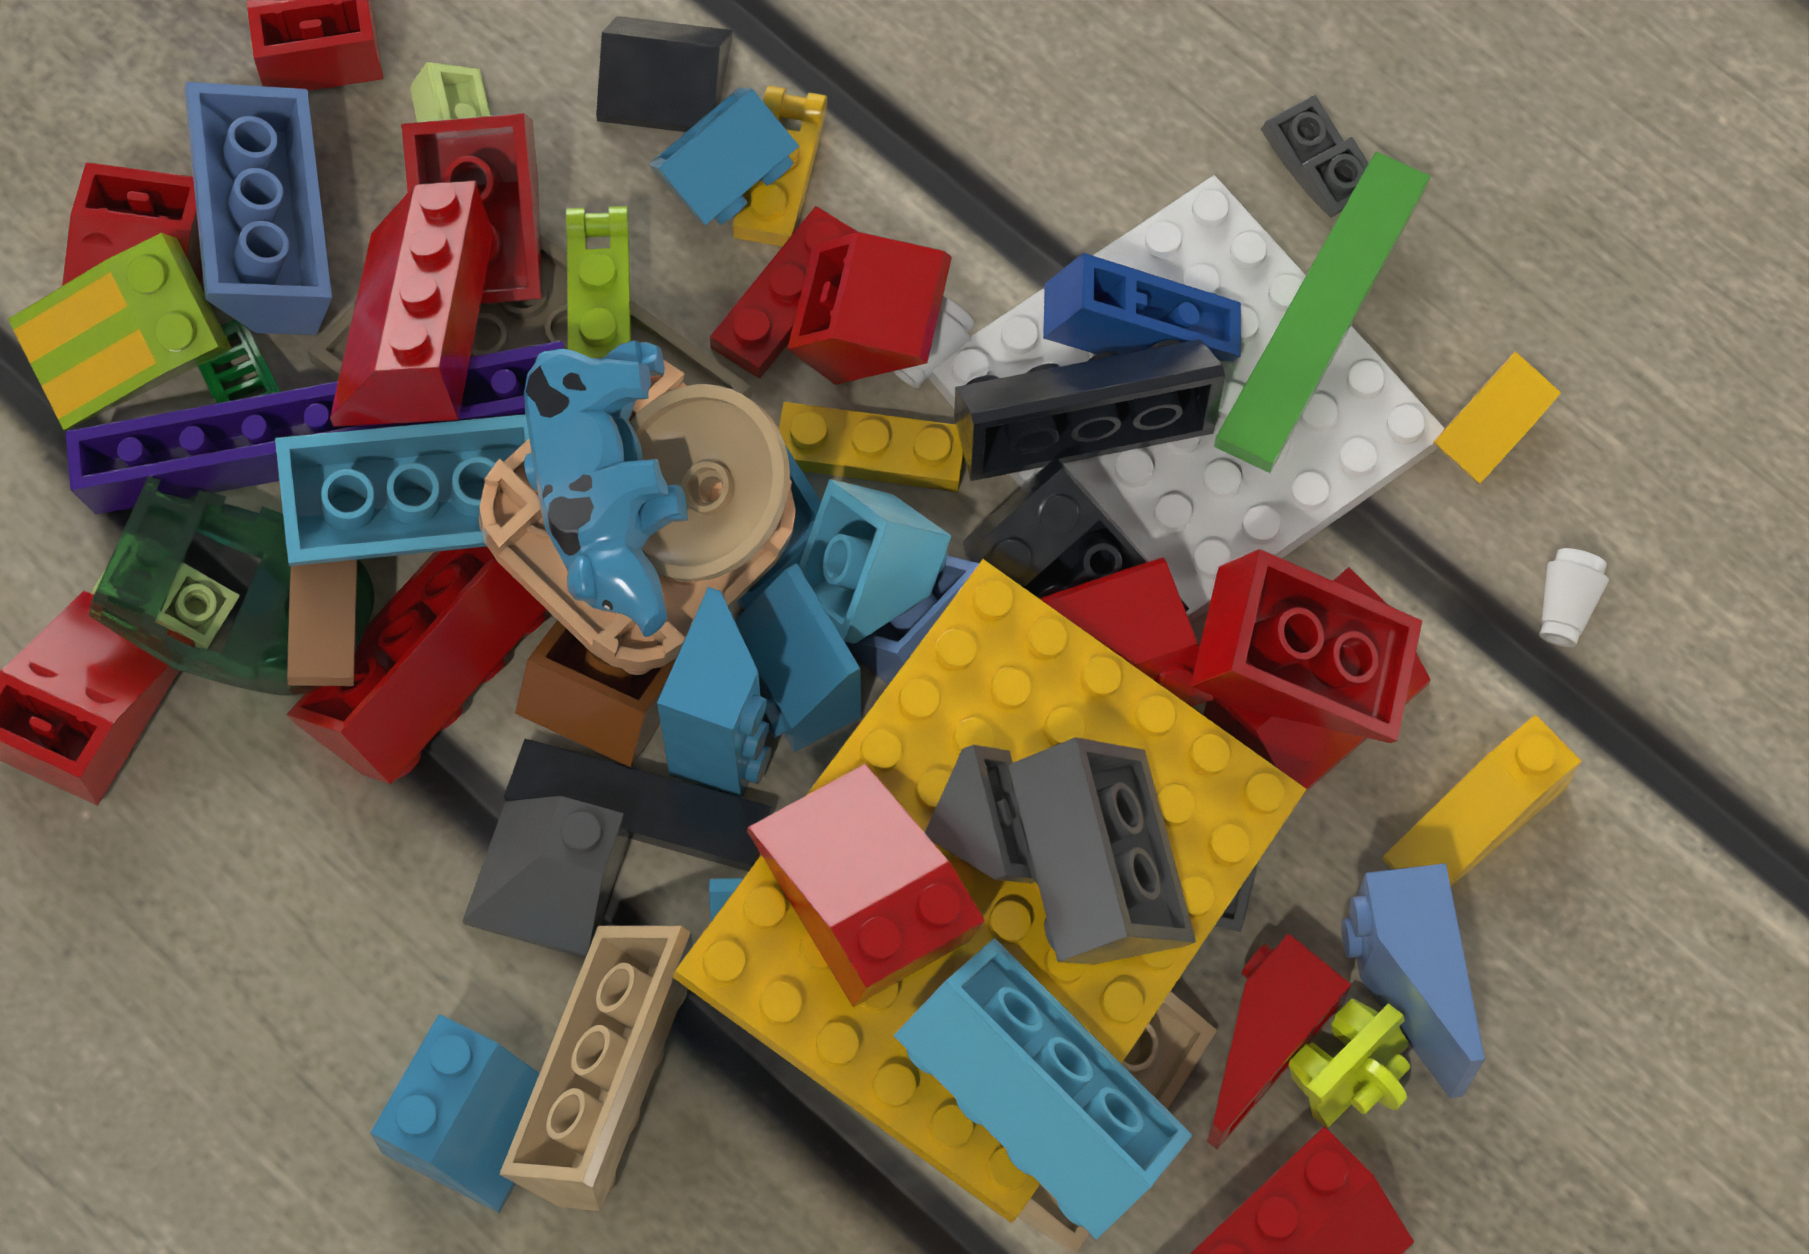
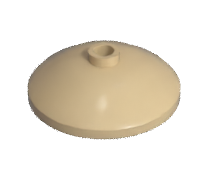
M696 384L677 388L662 394L643 407L631 419L630 424L635 429L641 444L643 460H659L660 470L667 485L677 484L682 487L686 496L688 521L671 522L652 534L643 547V553L650 560L658 574L664 577L681 581H702L720 577L732 572L750 560L765 545L776 529L783 514L789 491L790 468L786 446L778 427L767 412L756 402L732 389L717 385ZM721 482L722 492L717 500L711 502V489L714 485Z

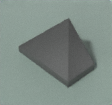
M979 745L968 746L962 749L925 834L932 842L994 880L1032 884L1035 881L1028 867V854L1030 850L1022 820L1015 812L1011 800L1013 783L1008 767L1009 764L1013 763L1009 750Z

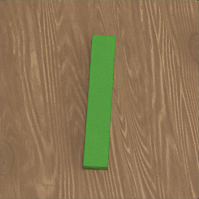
M1375 151L1215 438V448L1271 473L1426 191L1430 175Z

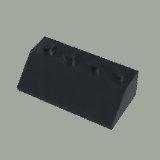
M1201 339L1184 343L1178 340H1165L1154 344L1148 350L1121 355L1118 352H1104L1093 356L1086 362L1066 366L1048 363L1036 366L1024 374L1004 378L994 375L974 378L966 385L955 387L954 418L970 481L1046 467L1056 457L1062 463L1214 434L1225 380L1223 366Z

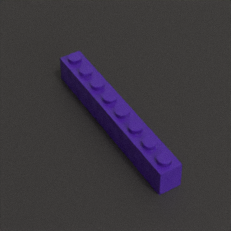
M556 341L470 357L458 420L334 427L330 416L337 389V381L65 431L70 491L95 514L280 481L275 438L525 415L524 391L527 374L536 363L537 356L544 351L567 348L563 341Z

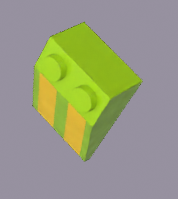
M160 233L103 261L8 318L35 375L65 431L232 350L210 303L205 300V293L178 239L164 233Z

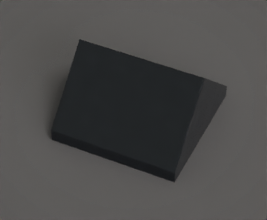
M616 16L602 31L596 110L597 121L679 132L688 131L720 103L732 42V30Z

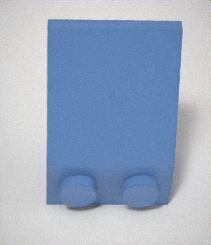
M1446 863L1365 873L1357 896L1350 898L1349 918H1342L1341 934L1345 955L1347 958L1356 957L1360 979L1380 1006L1384 1008L1389 1003L1404 1015L1405 1021L1400 1025L1403 1035L1448 1097H1463L1483 1064L1485 1057Z

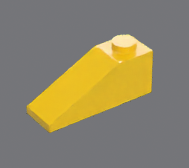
M1535 714L1489 752L1383 856L1382 860L1391 870L1446 863L1450 886L1454 885L1565 791L1581 760Z

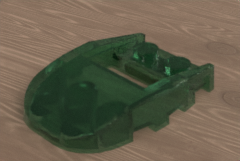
M148 477L91 600L88 616L175 670L230 686L273 695H299L323 687L288 686L291 566L288 563L283 514L262 506L260 513L225 504L226 496L199 490L195 501L159 492L161 480ZM197 532L228 547L261 559L221 654L203 647L197 649L167 635L168 629L157 623ZM359 559L357 570L355 654L374 607L372 580Z

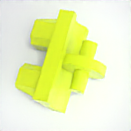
M1351 999L1335 1015L1331 1023L1333 1035L1346 1046L1332 1058L1312 1042L1306 1044L1288 1064L1291 1079L1309 1098L1312 1117L1327 1129L1351 1104L1360 1113L1366 1114L1377 1102L1391 1110H1398L1407 1101V1094L1399 1082L1411 1068L1408 1061L1401 1056L1409 1047L1408 1040L1400 1029V1025L1405 1020L1404 1015L1389 1003L1378 1013L1356 999Z

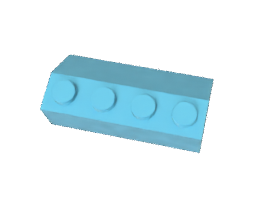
M526 414L275 438L289 566L487 546L479 527V507L485 477L499 458L504 462L529 439Z
M995 938L950 976L893 1035L906 1048L910 1060L923 1072L932 1074L956 1098L958 1107L963 1114L974 1123L983 1125L1006 1148L1012 1163L1023 1173L1033 1176L1057 1200V1204L1066 1218L1072 1223L1084 1227L1096 1240L1151 1188L1193 1136Z

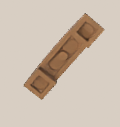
M358 559L291 566L288 686H354Z

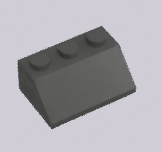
M1075 737L1008 765L1013 783L1011 791L1012 804L1015 812L1022 820L1030 850L1028 854L1029 871L1039 886L1046 913L1044 922L1045 934L1050 946L1056 952L1058 962L1094 965L1185 947L1196 943L1145 750Z

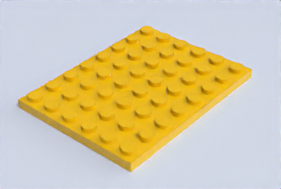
M982 559L807 795L866 764L925 833L962 749L968 746L979 745L1009 750L1013 763L1075 737L1143 749L1147 756L1196 943L1185 947L1094 965L1058 962L1056 952L1050 946L1045 934L1044 922L1046 913L1039 886L1036 882L1030 884L994 880L935 844L952 865L985 919V922L968 943L859 1005L852 1007L761 855L676 968L672 977L1012 1223L1020 1215L1040 1183L1033 1176L1020 1171L1012 1163L1006 1148L983 1125L974 1123L963 1114L958 1107L956 1098L932 1074L920 1070L910 1060L906 1048L893 1035L950 976L995 938L1122 1064L1307 789Z

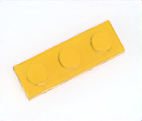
M783 402L779 431L786 447L802 471L958 492L964 453L956 424Z

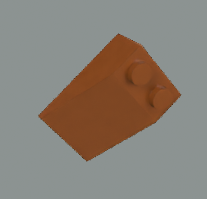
M557 620L527 659L515 714L631 768L660 725L657 702L676 658L663 667L653 668L645 674L633 675L622 668L611 666L591 653Z

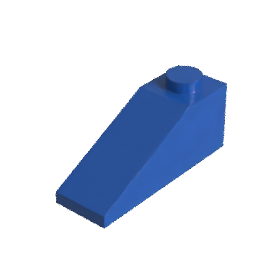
M1082 253L1044 284L1043 339L1093 354L1118 352L1121 355L1148 350L1154 344L1165 340H1178L1184 343L1201 339L1219 361L1234 362L1241 357V302Z

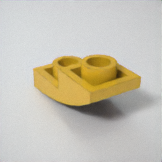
M1515 351L1472 397V400L1448 424L1433 443L1471 479L1480 484L1538 421L1561 392Z

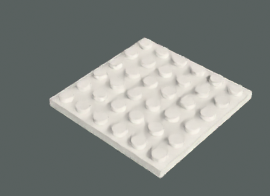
M1215 175L1093 255L1241 302V357L1234 362L1220 361L1224 369L1225 380L1214 434L1063 463L1148 561L1161 557L1165 558L1180 598L1189 607L1186 614L1190 623L1208 611L1219 566L1258 549L1279 558L1285 557L1438 449L1433 441L1445 428L1352 326L1271 473L1214 447L1215 438L1306 277L1301 269ZM1043 288L972 335L970 341L934 369L928 379L954 408L955 387L966 385L974 378L985 375L1004 378L1024 374L1036 366L1048 363L1066 366L1086 362L1097 354L1043 339ZM1044 467L1011 473L1010 476L1022 488Z

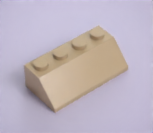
M598 926L499 1175L558 1207L601 1211L604 1200L615 1183L616 1169L629 1135L638 1123L640 1107L654 1070L659 1066L663 1058L664 1044L675 1015L687 995L688 988L672 976L676 968L694 946L691 931L683 926Z

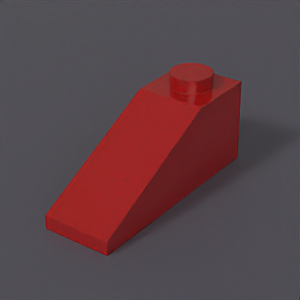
M1289 933L1275 949H1272L1266 943L1262 945L1241 972V975L1247 981L1239 1001L1207 1142L1217 1150L1287 1070L1290 1060L1306 1044L1312 1041L1343 1005L1351 987V983Z

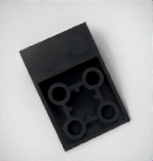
M1057 457L963 540L965 555L972 562L980 563L984 559L1040 600L1043 597L1149 562L1103 507ZM1181 599V601H1182V603H1183V606H1184V608H1185V611H1188V610H1189V607H1188L1187 604Z

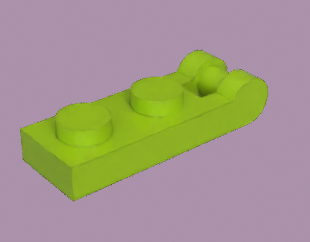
M609 206L608 213H586L585 207L566 208L568 350L576 351L594 359L604 358L620 344L631 341L630 225L628 206ZM610 237V248L587 249V238Z

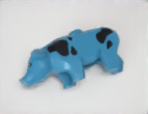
M630 341L620 344L606 357L599 359L590 358L567 349L544 351L537 356L536 363L528 372L524 391L525 414L532 453L525 456L524 468L531 487L538 492L546 531L568 571V592L575 600L584 601L594 609L628 616L637 623L643 636L649 637L664 625L667 619V612L658 572L643 553V547L652 534L667 524L688 521L686 496L682 487L677 484L667 485L660 470L659 460H643L641 444L635 429L629 422L635 401L637 399H649L650 377L664 375L665 366L661 348L647 342Z

